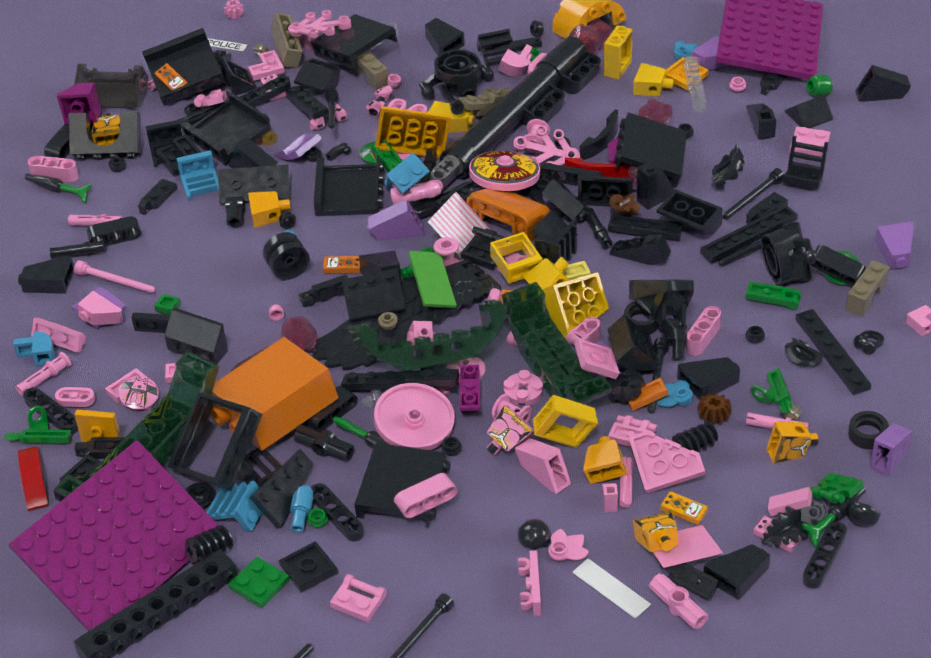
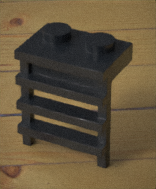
M510 29L478 35L476 46L478 51H482L486 68H490V65L500 64L503 58L488 60L487 57L504 54L508 49L516 53ZM504 44L510 45L509 47L485 51L487 49H492V47Z
M179 120L145 126L154 167L163 164L156 155V149L171 145L172 139L182 136Z
M793 135L788 170L784 174L783 182L790 186H804L809 190L818 189L823 181L829 142H825L824 147L796 142L797 136ZM795 147L822 152L823 154L821 157L795 152ZM793 158L820 162L821 167L794 162Z
M573 218L556 240L538 235L536 238V250L542 257V260L547 258L555 264L560 257L568 261L572 259V254L575 255L577 253V225H575L577 219Z
M256 448L246 454L237 479L240 482H245L247 485L251 481H255L259 487L282 465L266 449L261 451L259 448ZM260 453L276 470L272 472L256 455ZM250 459L266 476L261 478L246 461Z

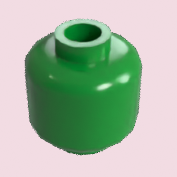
M813 75L807 81L806 87L813 97H819L824 94L828 96L833 89V83L827 75Z

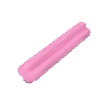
M625 456L623 458L628 475L620 477L619 505L621 508L625 507L627 509L630 508L632 503L633 459Z

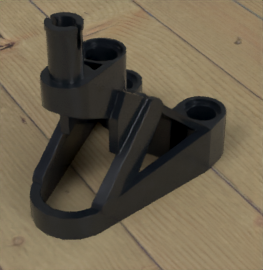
M629 280V299L636 301L650 313L652 319L657 321L660 328H662V337L672 339V359H685L684 339H687L686 308L694 294V280ZM666 316H673L675 319H666Z

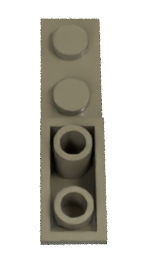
M502 87V89H485L482 95H467L466 97H459L458 100L464 104L465 109L468 111L473 110L474 114L482 116L502 100L511 89L507 87Z

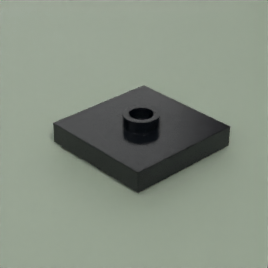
M316 541L279 560V565L289 575V578L300 592L338 573L337 567Z

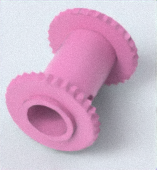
M541 119L529 121L526 126L528 134L523 137L527 141L545 145L536 131L539 125H544L549 135V125ZM540 129L539 132L544 133L545 130ZM527 148L525 149L526 151H528V152H530V153H540V152L535 151V150H531V149H527Z
M444 237L434 243L433 248L436 253L442 256L444 266L459 262L458 259L454 258V253L459 250L457 240Z
M503 394L496 400L492 408L493 419L496 418L501 408L507 405L525 422L529 423L532 416V408L529 405L524 406L522 409L510 403V396L508 394Z

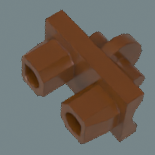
M615 194L609 199V205L613 210H617L614 212L617 215H636L641 207L640 203L634 201L635 196L632 194L625 197Z

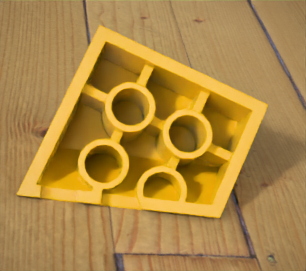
M598 272L541 289L547 311L550 315L551 324L564 338L589 317L598 318L609 309Z

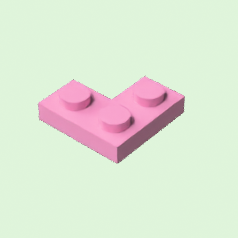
M275 50L260 53L261 63L248 67L253 81L272 74L279 75L285 73Z

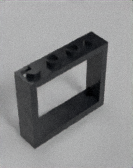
M199 392L167 467L184 475L231 491L263 414L250 407ZM215 405L240 413L241 415L216 475L211 477L188 469V465L212 408Z

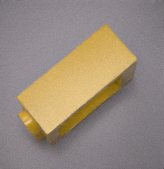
M617 25L604 43V76L619 80L631 64L633 29Z
M524 232L490 242L491 258L508 283L524 279V275L542 261V257ZM519 250H523L527 256L526 259L507 264L502 257Z
M553 395L533 418L534 435L577 448L598 424L595 408ZM561 414L579 420L573 428L554 423Z

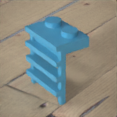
M211 150L177 158L179 174L187 199L210 192H219L218 177L214 168Z
M412 153L386 174V183L384 185L388 192L394 185L403 195L429 174L430 171Z
M251 481L248 485L245 482H241L240 486L234 483L231 491L218 488V493L206 513L213 520L235 518L245 532L252 531L262 514V511L249 498L259 489L255 481Z

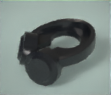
M867 330L857 335L853 343L855 347L863 348L865 353L873 354L876 348L883 345L884 336L877 331ZM868 338H874L877 342L867 340Z

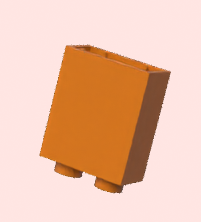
M285 337L208 387L212 396L250 407L263 414L251 442L261 451L338 399L329 369ZM215 405L210 413L213 420L219 426L228 423L233 434L241 415L240 413Z

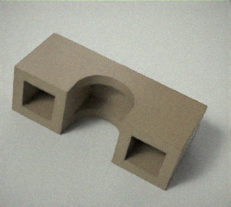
M367 50L356 57L359 67L354 69V71L358 75L365 72L367 83L375 91L388 85V68Z
M871 261L849 291L846 311L864 317L872 306L874 294H880L887 285L890 266Z

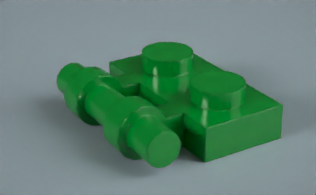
M831 472L817 483L818 486L810 487L812 495L816 499H827L831 503H843L845 497L852 498L864 488V485L860 479Z

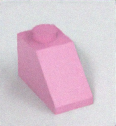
M92 291L78 304V316L83 321H87L92 325L117 324L122 322V309L95 291Z

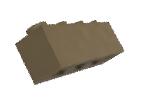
M275 12L270 29L280 61L287 68H298L303 52L298 36H291L288 31V27L293 23L291 15Z

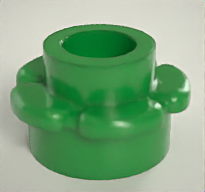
M316 508L309 512L307 522L310 526L313 525L314 528H320L328 522V517H326L324 510Z

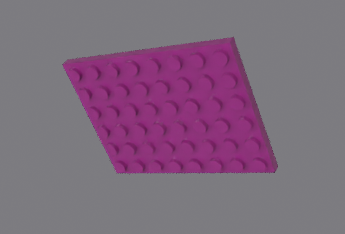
M726 0L715 62L809 80L817 72L823 4L804 0Z
M136 440L17 536L8 546L85 629L90 631L164 584L189 562L185 552L186 539L194 537L196 534H201L203 531H208L210 528H215L218 524Z

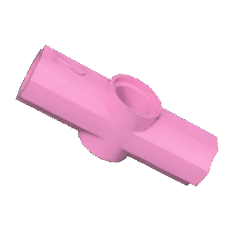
M659 573L649 583V588L668 605L669 612L675 616H680L693 629L698 630L708 620V614L689 598L688 591L683 587H677L664 574Z

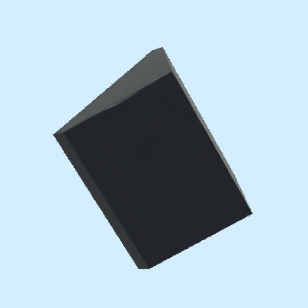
M223 57L220 59L223 77L233 95L247 93L257 88L247 69Z
M825 94L785 110V113L800 127L809 129L833 120Z

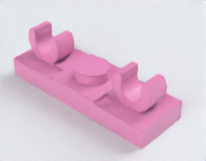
M38 317L33 318L32 337L35 331L43 332L50 336L52 344L77 353L81 352L82 345L86 342L84 333Z
M536 550L529 551L530 560L524 557L518 558V566H525L518 567L519 575L525 576L530 573V577H526V590H531V594L529 592H521L520 601H527L521 602V610H529L533 607V616H541Z

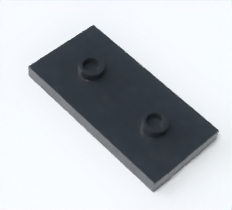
M288 164L218 170L220 205H225L226 197L239 196L244 197V203H250L248 193L275 191L277 192L278 200H291Z

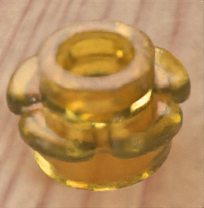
M273 130L268 131L262 136L263 144L274 145L277 141V134Z

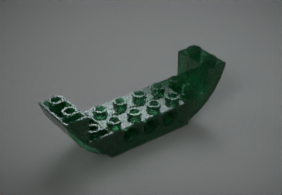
M537 282L502 294L506 317L519 347V352L534 374L541 379L543 387L550 397L556 395L585 405L611 393L613 388L603 375L593 378L589 372L581 368L578 356L545 311L546 294Z
M492 299L484 301V305H479L482 327L481 325L470 327V331L463 329L452 330L451 334H444V332L432 334L433 338L425 336L415 337L412 342L399 340L395 341L396 345L388 343L378 344L376 328L369 327V324L353 325L354 329L348 331L354 342L370 357L393 365L396 370L407 371L478 357V352L487 347L501 330L506 318L508 303H501V300Z

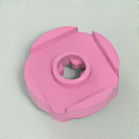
M521 370L504 381V394L510 396V403L519 406V403H525V406H530L537 403L542 397L543 383L541 379L534 374H530L528 370Z

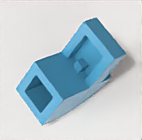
M35 331L33 332V337L14 339L13 345L17 358L33 356L35 366H44L45 362L55 359L52 340L46 333Z

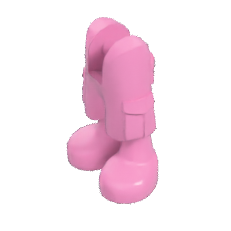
M431 180L415 184L403 195L393 185V188H391L393 204L395 205L405 199L410 203L426 198H435L441 194L443 183L440 180Z

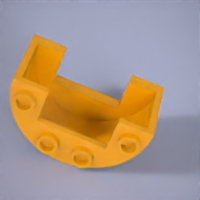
M563 0L560 3L561 7L558 13L555 12L552 30L553 33L563 38L574 36L583 41L589 38L588 22L607 13L611 15L612 25L614 26L627 19L623 8L612 0Z

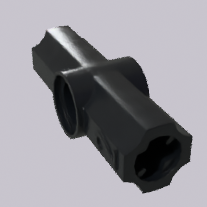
M299 425L294 435V441L311 447L317 455L322 457L328 454L343 461H350L355 450L354 445L337 439L335 434L329 430L320 432L307 426Z

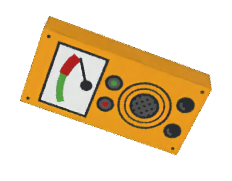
M670 491L662 502L660 510L664 512L672 511L674 516L699 525L708 512V506Z

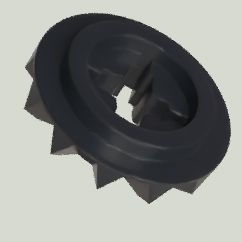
M194 483L185 489L202 508L210 506L215 498L214 488L207 483ZM195 496H198V497H201V496H202L203 499H200V498L195 499Z

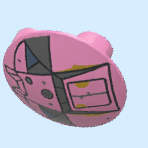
M144 376L130 377L119 388L121 404L124 407L136 410L151 409L159 393L155 382Z

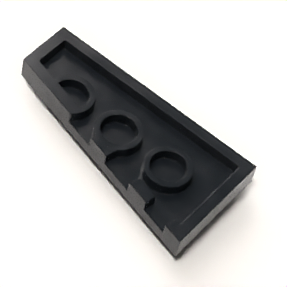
M301 449L296 451L249 497L277 529L282 525L291 508L294 492L303 485L313 466V462Z

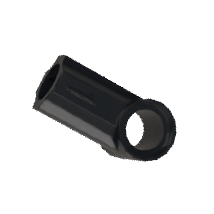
M226 197L227 225L232 228H238L242 224L243 212H245L244 197Z

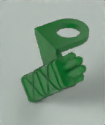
M779 368L767 373L770 389L766 391L758 385L751 387L750 392L757 402L773 404L776 400L782 413L787 414L788 411H792L791 395ZM755 390H758L763 394L759 395Z
M34 406L27 415L29 429H23L22 433H6L4 439L8 441L20 440L21 443L68 444L72 434L71 430H48L46 410L42 406ZM40 410V418L37 420H33L32 416L34 412Z

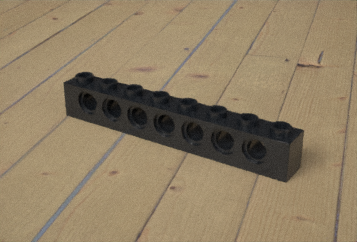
M222 549L217 550L75 639L73 642L80 658H112L120 654L135 642L142 640L149 633L159 629L171 619L178 617L182 612L195 606L209 595L214 594L226 584H229L237 576L235 563Z

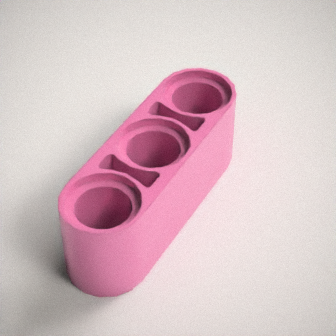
M33 156L28 159V166L32 175L54 177L63 182H74L79 177L76 163L72 159Z
M709 306L705 308L688 331L686 339V352L688 354L698 356L703 353L720 329L721 310L718 307Z
M440 473L402 490L395 496L394 503L406 518H412L451 500L458 490L447 474Z

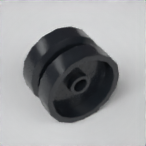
M290 232L274 235L264 245L262 252L264 260L274 275L282 280L298 277L305 271L310 261L309 253L295 234Z

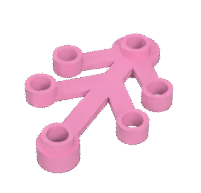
M330 10L322 11V16L317 20L315 13L309 12L306 14V19L300 23H292L288 27V31L294 37L305 34L311 38H316L319 36L318 31L331 36L335 34L334 26H338L342 30L351 28V19L344 15L339 17V20L325 22L332 18Z
M539 125L536 133L542 138L545 145L527 141L523 136H518L514 139L513 147L516 151L522 152L527 148L543 153L538 157H532L538 164L553 156H558L561 158L554 162L548 161L546 163L563 165L565 164V157L571 158L568 156L569 153L574 154L572 158H580L579 151L568 145L564 138V132L560 129L554 131L553 138L559 142L563 150L555 147L544 125ZM544 129L545 132L540 133L539 130ZM560 133L562 136L556 137V134ZM522 140L524 143L520 145L517 142Z

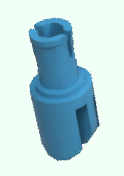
M308 485L299 487L292 497L290 511L293 514L290 529L296 533L303 532L305 518L311 511L313 490Z

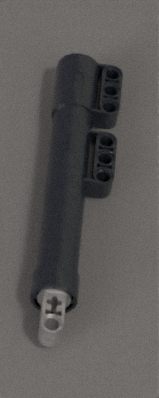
M574 36L565 38L537 64L530 74L460 139L454 141L441 153L440 163L432 169L429 181H442L444 189L454 178H464L469 173V165L472 159L480 154L489 152L519 122L527 125L533 119H541L548 123L562 109L565 93L558 87L571 94L579 93L598 74L601 63L600 57L588 51L584 42Z

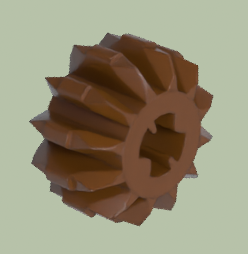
M717 392L715 395L708 393L706 397L702 396L697 405L699 419L704 420V423L710 421L713 425L715 423L722 425L723 422H728L732 414L730 399H726L725 395L719 396Z

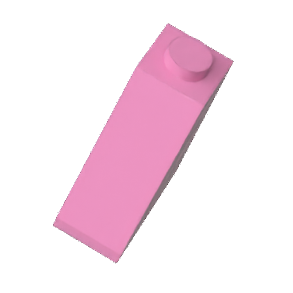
M529 438L515 448L520 465L554 494L559 493L571 484L560 449Z

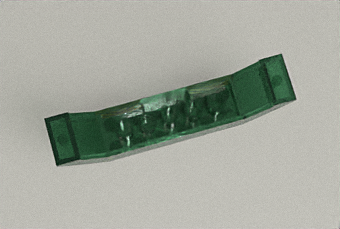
M187 351L175 363L176 369L168 393L89 476L73 477L68 474L54 488L55 492L67 497L136 440L163 467L173 455L198 393L202 392L212 395L219 371L218 364Z

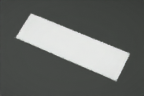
M590 559L585 560L572 571L634 618L638 617L651 605Z

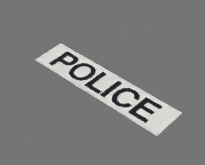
M207 38L210 46L238 51H244L247 47L246 44Z

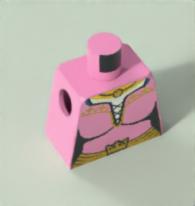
M504 405L487 431L493 440L486 448L493 455H496L502 448L507 452H512L534 434V429L509 406Z

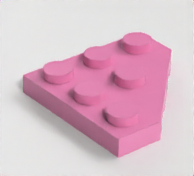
M650 431L629 437L646 494L706 475L700 454L694 450L690 451L683 448L680 444L658 437Z

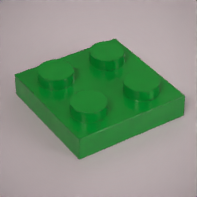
M256 556L228 585L231 591L262 609L290 581L288 574Z

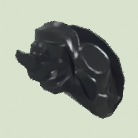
M792 338V342L785 344V350L789 358L798 365L812 366L819 363L824 357L822 353L810 348L806 342L800 339Z

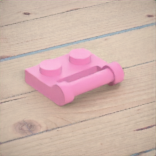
M347 574L343 584L331 599L330 607L369 622L385 599L387 589L383 587L377 588L355 579L353 575ZM354 587L356 589L374 595V598L371 599L369 597L351 591L350 589Z

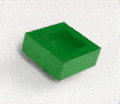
M163 294L154 305L155 311L171 315L172 309L178 308L181 304L180 298Z

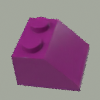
M77 83L56 95L64 124H69V113H87L90 115V123L98 122L101 107L94 83Z

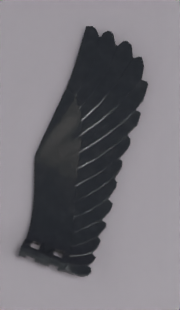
M466 259L445 266L457 305L456 308L423 306L416 278L413 276L400 282L406 311L394 313L397 316L398 322L392 330H384L379 325V316L352 322L348 319L338 328L304 345L303 348L305 352L313 353L312 357L317 361L326 360L324 363L328 368L342 366L344 371L352 370L361 365L368 367L379 361L386 353L389 355L394 353L404 341H407V333L413 321H432V323H438L448 313L454 314L458 312L462 305L468 306L474 299L479 300L485 294L489 295L491 289L496 288L501 291L502 288L489 274L485 275L484 270L477 265L473 266V263Z

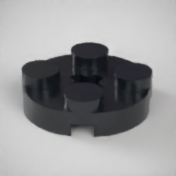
M633 368L624 370L616 379L608 378L605 381V391L612 402L621 400L622 403L633 400L642 393L640 389L642 387L645 388L643 376L641 373L635 372Z

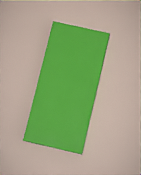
M409 251L408 255L423 306L456 308L457 305L442 256L436 252Z

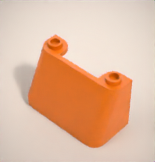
M486 188L472 192L466 200V203L481 220L489 216L511 225L512 233L524 232L531 242L536 238L531 230L550 212L546 205L510 191Z

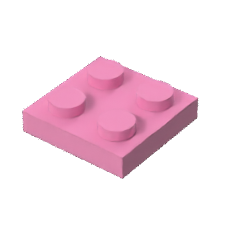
M797 126L794 132V136H797L796 142L824 147L825 142H829L831 134L829 131ZM795 147V152L821 157L823 154L822 152Z
M579 338L576 340L574 345L582 369L587 372L600 374L603 377L613 379L618 377L620 373L611 348Z

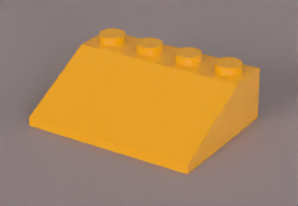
M381 106L375 147H378L379 150L390 151L386 143H381L387 140L395 152L426 156V151L433 149V152L434 150L437 152L436 158H440L441 153L446 147L451 116Z

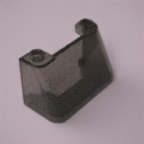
M78 64L75 84L94 83L101 108L135 110V108L140 106L148 82V75L143 66L134 65V70L128 69L127 73L98 72L97 68L89 70L86 68V64Z

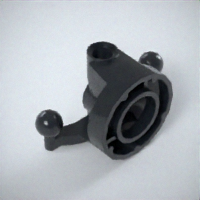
M459 49L449 50L435 58L434 74L425 81L420 82L419 87L422 89V96L426 99L433 97L434 89L432 87L441 82H445L447 88L455 91L459 97L475 96L476 79L480 76V73L485 81H490L494 73L492 69L485 68L481 64L479 57L473 52Z
M799 222L786 224L783 226V229L762 235L761 249L763 259L770 277L777 285L793 280L804 281L812 278L809 264L817 261L818 254L812 249L810 239L803 238Z

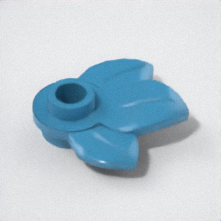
M677 41L674 44L673 56L678 60L682 57L691 60L692 51L699 46L693 43L686 44L683 41Z
M682 380L677 381L675 384L665 383L664 385L669 395L658 400L657 405L672 407L676 404L680 406L690 404L693 392L689 389V383Z

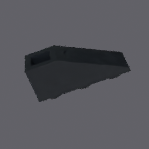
M764 103L746 105L757 137H775L776 118L773 110Z
M663 234L641 238L635 237L629 240H618L614 243L609 254L653 265L665 263L671 253V249Z

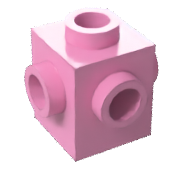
M413 321L407 333V342L410 343V349L417 350L418 352L430 350L436 341V333L433 332L432 321Z

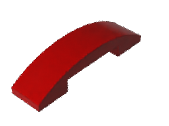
M565 157V166L598 171L604 177L635 178L633 175L635 166L621 162L619 168L615 169L616 164L583 162V158Z
M38 446L18 450L19 469L27 510L32 511L48 507Z

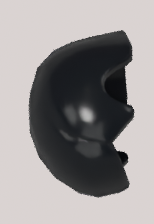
M857 498L852 499L848 506L850 519L859 526H873L881 516V513H878L872 506L859 503Z
M540 519L527 520L518 529V540L524 547L536 550L540 546L548 547L551 542V531L547 524Z

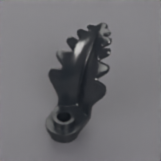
M738 143L730 151V154H725L719 165L712 169L715 176L711 178L717 190L725 189L723 186L726 184L725 180H735L738 177L737 171H743L741 164H745L743 160L744 155Z
M812 501L811 506L798 510L786 506L785 511L787 515L779 512L777 515L780 522L773 519L771 523L774 527H766L768 533H763L762 544L773 546V543H775L777 546H780L781 541H783L785 545H788L789 537L797 543L799 535L803 539H807L808 532L803 529L802 524L815 525L820 522L826 515L824 505L821 502ZM812 508L817 509V516L811 513Z

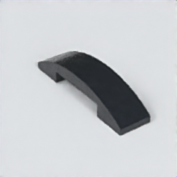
M617 109L606 118V127L595 139L588 137L580 145V158L586 160L599 154L608 147V143L614 140L618 131Z

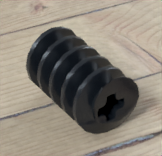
M710 421L672 436L673 442L698 453L700 452V447L703 450H707V444L709 447H714V440L718 441L717 430Z
M222 525L210 528L208 531H203L194 537H189L185 541V552L188 560L193 565L197 564L198 560L205 559V557L219 549L225 552L227 548H233V538L228 529Z

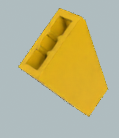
M434 101L428 113L451 116L448 133L467 132L475 122L473 110L468 111L464 108L461 114L456 115L450 110V103Z

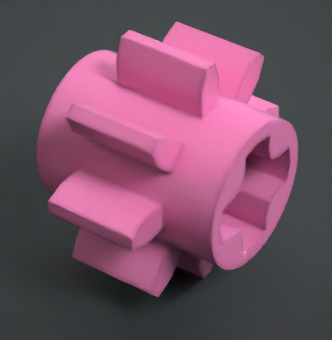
M229 0L225 4L224 13L228 14L230 19L240 18L244 11L243 4H240L238 0Z

